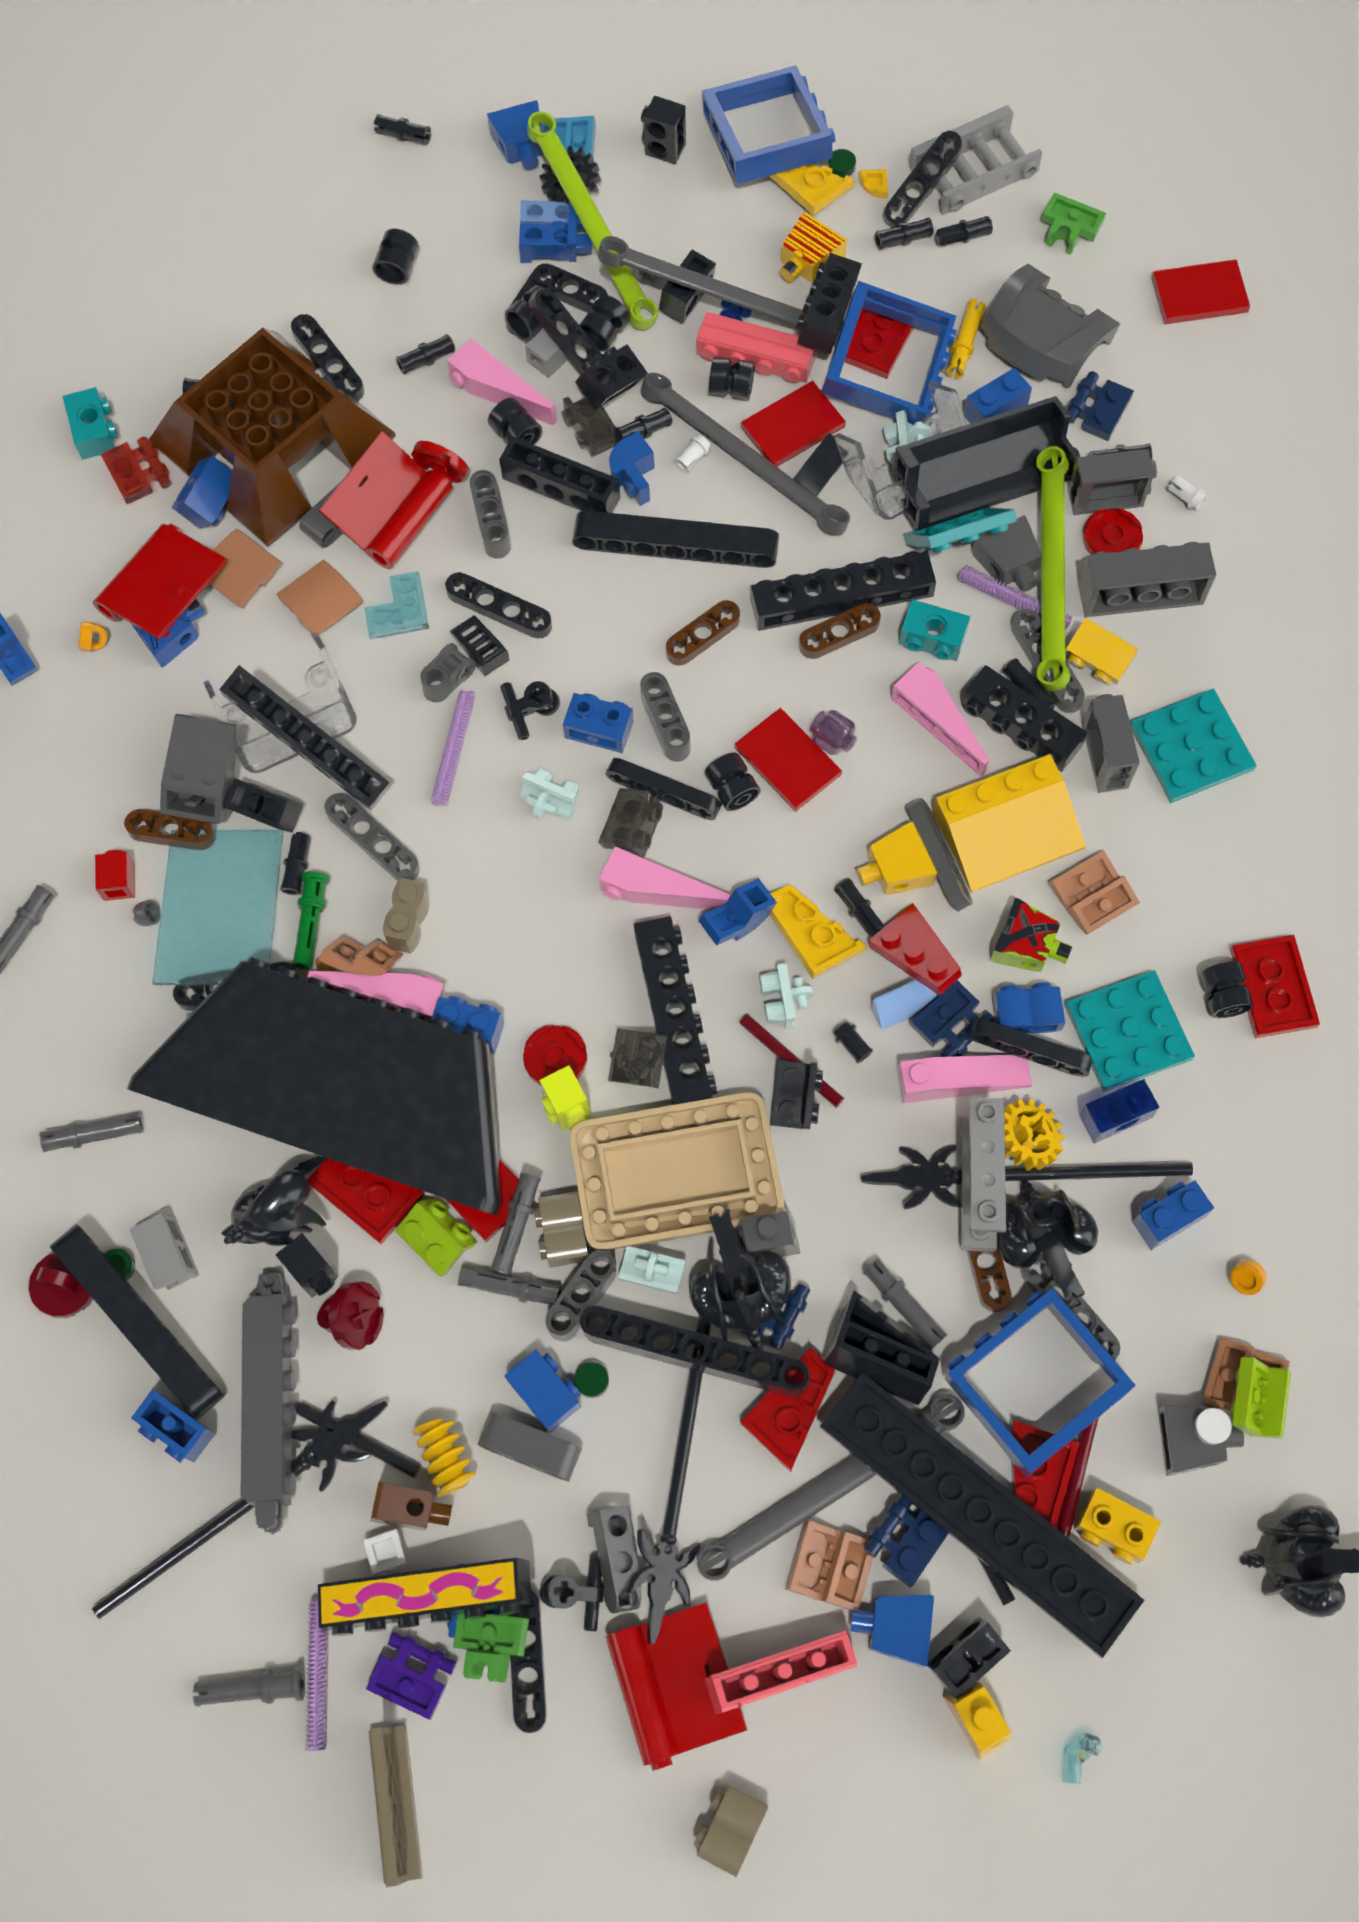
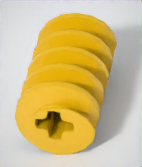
M443 1418L426 1422L412 1431L413 1435H423L416 1442L418 1448H428L421 1455L424 1461H433L426 1468L429 1474H438L433 1478L432 1485L434 1487H443L437 1493V1497H443L462 1489L476 1475L475 1471L464 1472V1468L471 1462L470 1458L459 1459L458 1457L466 1449L465 1446H454L453 1444L461 1436L460 1433H449L448 1431L456 1424L455 1420L444 1421Z

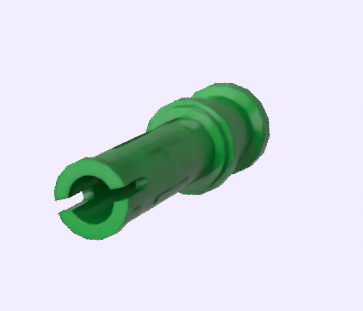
M304 872L301 875V880L304 883L302 896L297 901L301 913L292 965L299 969H311L313 967L312 962L319 916L326 908V902L323 900L325 887L329 884L330 878L318 872Z

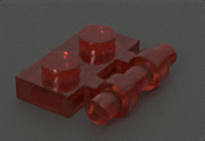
M145 436L137 440L139 447L131 450L128 443L125 442L100 454L126 504L153 493L149 484L153 481H157L161 488H168L172 484L167 466L161 463L158 458L159 452L156 446L150 443L149 439ZM146 461L150 467L142 470L139 463Z

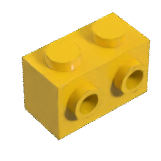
M1085 618L1068 644L1065 654L1069 656L1067 660L1076 667L1083 669L1084 666H1087L1095 671L1093 676L1107 685L1111 682L1117 685L1139 649L1090 619Z
M1095 1488L1091 1491L1074 1529L1081 1532L1080 1538L1095 1547H1100L1103 1544L1114 1550L1112 1555L1115 1558L1131 1565L1133 1561L1137 1563L1144 1561L1161 1521L1109 1493Z

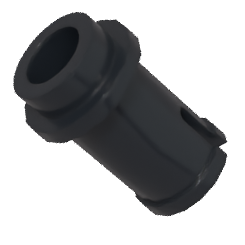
M847 1021L833 1033L836 1037L835 1042L837 1044L841 1043L856 1060L855 1062L859 1064L873 1053V1049L855 1031L857 1028L855 1024L850 1025Z

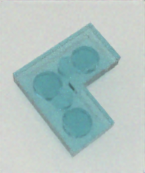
M419 571L389 576L394 602L364 608L370 640L430 629Z

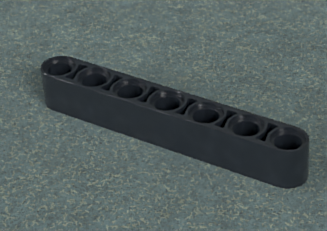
M580 511L576 515L572 543L575 547L588 551L769 568L773 567L777 561L779 533L773 529L598 511Z
M75 1224L50 1245L55 1255L196 1420H199L225 1397L78 1224Z
M601 1306L588 1307L580 1316V1325L585 1337L595 1344L789 1397L802 1396L807 1392L810 1385L809 1369L803 1362L797 1359ZM602 1318L605 1320V1325L600 1331L595 1332L588 1329V1324L592 1319ZM626 1327H634L638 1330V1334L632 1340H624L620 1337L622 1330ZM661 1335L671 1339L670 1345L662 1350L653 1346L654 1340ZM694 1344L704 1348L703 1354L696 1359L690 1358L685 1354L687 1348ZM726 1353H731L737 1357L736 1364L729 1368L723 1367L718 1363L719 1358ZM764 1362L770 1366L771 1370L766 1376L758 1377L752 1373V1367L756 1363ZM797 1371L803 1375L804 1380L800 1385L791 1386L785 1381L786 1375L789 1372Z

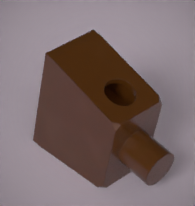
M378 1482L370 1522L425 1531L428 1523L448 1526L452 1505L433 1502V1492ZM409 1503L419 1504L421 1506V1514L418 1516L409 1514L406 1506Z

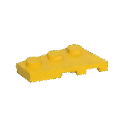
M814 164L769 175L771 179L813 216L854 188L855 179L849 176L842 178L833 174L832 168L825 165L820 168Z
M790 884L771 893L777 904L770 913V917L812 979L865 952L867 945L859 939L857 941L844 932L845 928L837 921L833 923L819 912L818 906Z

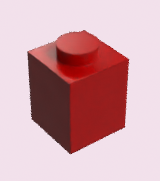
M113 849L106 851L105 854L95 855V887L104 901L135 898V865L127 851L123 852L122 850Z

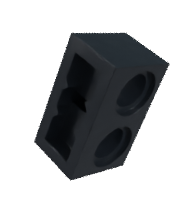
M654 95L649 106L646 105L641 114V122L644 123L642 142H645V155L676 165L686 146V108L683 104Z
M692 249L680 267L713 278L716 263ZM668 281L662 289L659 310L683 324L705 293Z
M628 344L618 350L615 346L610 348L601 356L602 359L596 362L595 359H592L580 369L582 374L575 383L595 411L635 387L648 373Z
M234 778L223 807L276 829L293 833L303 804L253 783Z
M303 1233L275 1254L311 1298L317 1294L318 1296L324 1295L334 1286V1280L338 1275Z
M978 1617L928 1661V1668L954 1698L958 1699L1011 1650L991 1625Z

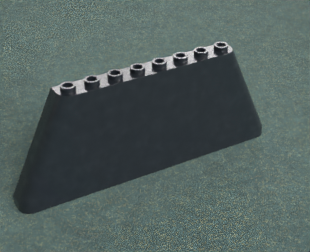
M250 957L248 962L240 961L131 1076L127 1089L493 1215L499 1216L503 1205L489 1044L481 1040V1033L464 1028L462 1033L450 1030L451 1023L437 1018H433L431 1023L420 1020V1013L402 1007L400 1013L390 1010V1003L371 997L370 1003L358 999L360 993L341 987L339 992L327 989L329 983L317 978L310 977L309 982L297 979L298 972L284 967H280L278 972L267 969L269 963L254 957Z

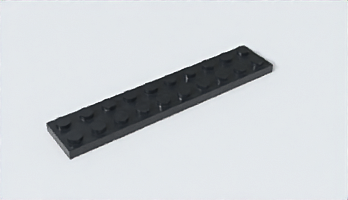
M862 1372L819 1428L1099 1658L1105 1656L1145 1601L865 1373Z

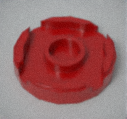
M421 440L416 442L412 450V458L424 470L428 471L429 467L435 471L442 470L450 476L451 482H462L469 471L468 465L460 456L439 444Z
M1114 508V510L1100 509L1092 514L1086 522L1083 531V543L1090 555L1101 551L1115 553L1123 552L1130 548L1138 550L1141 548L1143 543L1142 525L1132 513L1122 508Z
M544 1026L535 1031L526 1041L523 1053L524 1067L529 1077L541 1086V1079L569 1065L577 1080L585 1071L588 1061L586 1045L581 1036L570 1027Z

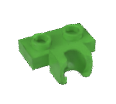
M1054 192L1042 216L1043 222L1051 224L1046 239L1047 246L1051 247L1057 240L1062 239L1068 244L1066 253L1072 254L1079 242L1080 236L1094 241L1105 220L1106 212Z
M459 1614L453 1648L467 1650L463 1676L470 1679H481L484 1667L487 1665L488 1680L504 1683L508 1674L510 1659L508 1655L524 1656L529 1619L486 1614L485 1618L464 1619V1614Z

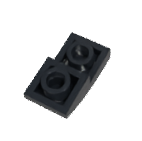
M828 433L793 479L818 496L853 450L831 433Z

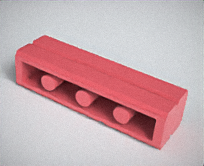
M706 312L696 339L697 354H700L707 360L713 361L714 356L731 358L732 363H736L738 359L755 362L756 371L760 374L779 375L792 383L798 381L807 383L816 359L817 350L798 344L799 336L710 312Z
M845 1630L705 1678V1683L715 1714L717 1715L857 1667V1661Z

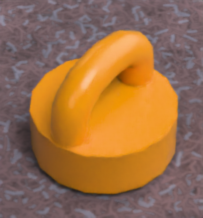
M81 622L78 649L88 652L102 649L108 640L104 627L93 624L94 622ZM93 632H98L100 635V640L97 643L92 642Z
M1246 1259L1240 1260L1230 1274L1231 1284L1235 1290L1244 1295L1259 1293L1267 1279L1266 1272L1260 1264Z

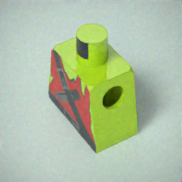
M1015 897L990 961L1041 972L1047 957L1066 964L1073 946L1055 940L1060 927V923L1057 920Z

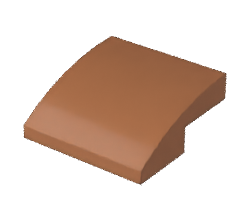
M236 528L213 550L225 557L228 562L211 580L209 585L235 605L244 609L260 585L267 586L282 562Z
M324 559L277 593L281 603L295 614L300 624L315 637L363 602L355 590Z
M1104 850L1048 882L1061 904L1086 935L1140 903L1125 876L1120 877Z
M342 934L322 950L318 960L346 972L376 976L384 975L401 960L403 954L377 939L365 947Z
M1220 1338L1202 1404L1220 1409L1226 1414L1231 1415V1407L1236 1400L1237 1392L1235 1377L1237 1370L1240 1368L1241 1357H1254L1269 1368H1285L1288 1370L1290 1361L1257 1352L1255 1347Z
M806 1520L785 1589L851 1611L859 1610L873 1557L864 1551L869 1539Z

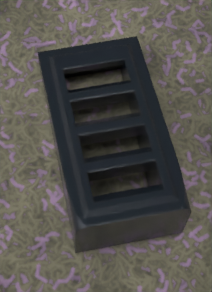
M475 615L450 630V634L469 658L476 661L477 668L484 676H487L509 661L508 651ZM473 626L476 628L464 637L461 635ZM478 634L482 635L480 638H478L471 644L468 642ZM484 642H487V643H488L487 645L483 646V647L480 648L479 650H477V651L475 650V648L478 647L479 645H481L482 643H484ZM491 649L494 650L492 653H490V654L487 655L486 657H484V658L482 657V655L485 654L486 652H488L489 650H491Z

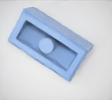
M914 980L874 998L872 1012L880 1027L886 1029L921 1013L938 995L919 981Z

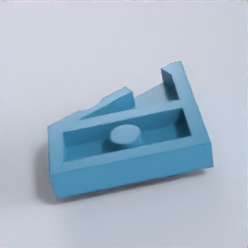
M594 115L554 118L556 122L555 132L566 152L568 146H572L575 153L581 147L585 155L590 153L594 158L596 130ZM542 123L545 133L551 131L546 124Z

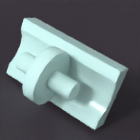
M904 410L896 413V423L884 427V435L889 445L899 443L886 449L887 458L893 467L896 447L933 436L930 426L920 421L914 425L908 423Z
M539 768L534 774L526 772L522 777L523 788L520 798L525 800L527 804L534 806L533 816L540 819L547 812L570 820L574 815L578 784L567 780L561 786L552 783L553 776L551 773L542 768Z
M786 963L777 964L776 971L760 975V986L762 995L775 993L780 995V1002L765 1004L767 1024L785 1023V1028L789 1029L795 1028L794 1020H796L793 1002H797L799 1011L808 1009L806 1000L814 997L815 994L813 987L803 985L801 977L793 979L794 988L791 989Z
M627 1246L618 1280L677 1295L686 1261Z

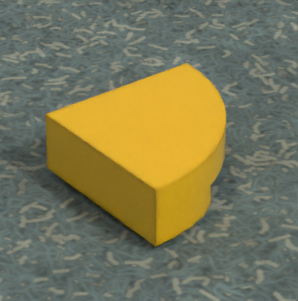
M887 169L859 170L858 180L862 188L872 196L888 199Z

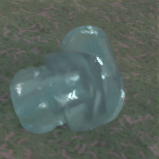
M1090 1733L1080 1734L1065 1747L1063 1782L1081 1784L1082 1763L1092 1755H1099L1102 1750V1742L1099 1737Z

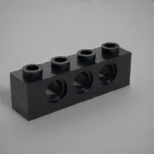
M829 253L826 264L820 262L809 296L806 298L803 311L797 322L796 330L800 331L798 344L831 354L855 289L862 263L833 253Z
M514 436L511 437L499 458L502 479L578 510L613 513L620 500L618 478Z
M987 665L983 667L964 691L961 705L964 706L970 715L980 717L989 723L994 731L999 734H1005L1013 739L1022 750L1031 751L1040 758L1051 754L1058 770L1061 772L1064 771L1085 742L1088 734L1087 731ZM998 701L1002 703L1003 706L997 707L992 705L990 702ZM1016 718H1024L1029 723H1019ZM1041 735H1050L1054 740H1045Z

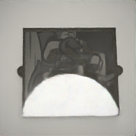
M617 1029L613 1052L610 1053L612 1059L608 1081L658 1089L662 1065L666 1063L664 1054L668 1035Z

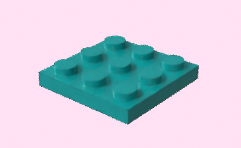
M988 507L919 531L915 529L903 533L906 545L916 546L917 550L925 548V551L933 550L934 552H939L951 548V542L962 540V543L977 540L980 538L979 533L990 532L995 534L1008 530V524L1016 522L1017 518L1014 509Z
M1214 688L1130 722L1132 733L1170 804L1252 772L1257 766Z
M1155 970L1066 1001L1064 1005L1085 1053L1093 1059L1091 1067L1103 1092L1184 1064L1195 1058Z

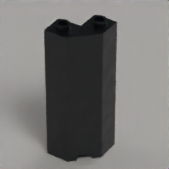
M1053 396L896 447L893 470L896 481L902 480L906 493V498L901 499L903 508L916 530L919 531L1041 490V473L1037 467L1036 460L1041 451L1051 446L1059 447L1064 451L1069 461L1068 470L1064 474V482L1071 480L1075 462L1080 457V453L1066 438L1068 425L1071 421L1069 409L1063 406L1057 396ZM1058 457L1059 464H1060L1062 458H1061V457ZM1052 459L1045 463L1044 469H1053Z

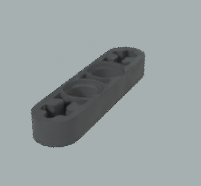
M1025 608L1017 611L1013 616L1011 630L1037 672V668L1042 662V654L1035 653L1032 645L1038 642L1042 643L1041 618L1035 611ZM1021 620H1024L1025 623L1031 622L1030 631L1026 625L1020 626ZM1066 661L1071 676L1065 689L1047 691L1058 701L1056 706L1064 713H1074L1082 706L1085 692ZM1046 672L1044 680L1047 682L1054 681ZM1066 692L1069 696H1076L1074 702L1070 699L1064 700Z
M336 793L328 797L324 805L325 812L335 826L395 880L399 881L401 878L415 880L420 871L418 861L405 846L349 796L343 793ZM335 805L340 807L344 805L347 814L350 816L347 820L340 811L335 812L333 807ZM363 821L370 825L369 830L365 834L357 835L353 832V827L358 822ZM380 841H387L391 844V849L386 854H378L374 851L376 844ZM397 856L405 865L409 863L411 870L408 872L404 869L400 871L398 863L394 858Z
M920 798L907 805L908 813L937 871V876L949 902L957 912L972 905L971 895L928 804L924 799Z
M1040 1254L1034 1265L1041 1263L1044 1266L1041 1273L1048 1280L1053 1274L1045 1262L1044 1255ZM1031 1266L1020 1269L1021 1277L1034 1293L1041 1290L1045 1294L1051 1288L1058 1287L1056 1281L1053 1280L1042 1290L1040 1285L1043 1284L1044 1280L1038 1274L1033 1276L1029 1274ZM1071 1295L1068 1303H1066L1074 1314L1083 1313L1090 1319V1328L1088 1330L1092 1334L1096 1327L1099 1329L1100 1333L1095 1337L1102 1344L1110 1343L1112 1347L1109 1349V1353L1115 1360L1121 1350L1116 1336L1081 1296L1076 1299ZM1048 1306V1310L1054 1315V1317L1071 1335V1337L1088 1355V1357L1093 1362L1098 1364L1094 1360V1358L1088 1353V1351L1082 1346V1344L1076 1339V1337L1070 1332V1330L1064 1325V1323L1058 1318V1316L1052 1311V1309Z

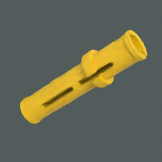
M970 299L968 301L957 340L951 346L950 352L952 356L946 368V373L949 377H952L954 369L957 368L954 379H960L964 376L967 361L973 355V343L985 310V303L981 300L977 309H975L977 299Z

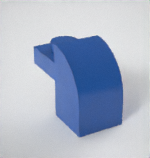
M637 431L614 446L610 453L609 466L610 475L619 479L620 487L623 486L628 497H634L637 503L642 506L650 501L649 484L643 477V474L653 470L655 466L653 450L640 432Z
M0 613V669L12 686L38 671V669Z
M758 878L736 888L726 904L702 914L698 922L716 946L732 938L738 941L762 924L770 915L777 902Z

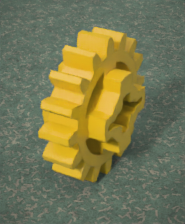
M1018 1099L1013 1104L1010 1103L1004 1108L1005 1148L1007 1149L1005 1151V1158L1012 1155L1014 1157V1165L1017 1167L1024 1162L1025 1169L1028 1171L1033 1167L1041 1170L1058 1159L1057 1155L1064 1149L1059 1143L1065 1139V1136L1057 1131L1062 1127V1124L1054 1123L1052 1120L1055 1113L1050 1112L1047 1114L1044 1112V1103L1035 1107L1033 1099H1029L1025 1103Z

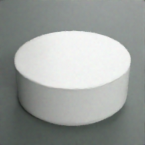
M1209 1408L1202 1411L1194 1421L1196 1436L1208 1445H1217L1224 1442L1230 1436L1232 1430L1228 1415L1217 1408Z

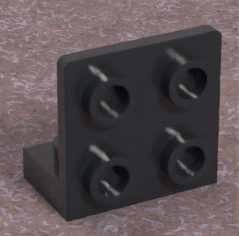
M778 1060L770 1126L810 1130L811 1123H818L820 1104L813 1103L814 1091H821L823 1070H817L818 1062L807 1064Z

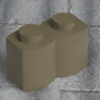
M401 878L395 885L392 893L393 907L385 917L383 933L389 947L397 951L412 953L420 941V924L427 916L429 898L423 882Z
M578 1191L538 1198L539 1207L534 1208L536 1227H543L544 1239L538 1240L541 1259H547L550 1268L584 1262L589 1255Z
M730 1785L726 1792L719 1789L710 1807V1810L716 1813L710 1827L705 1824L702 1825L693 1844L699 1848L697 1856L737 1877L769 1806Z

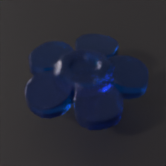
M724 300L721 301L722 307L727 309L720 312L721 316L743 321L741 317L749 318L751 316L752 310Z

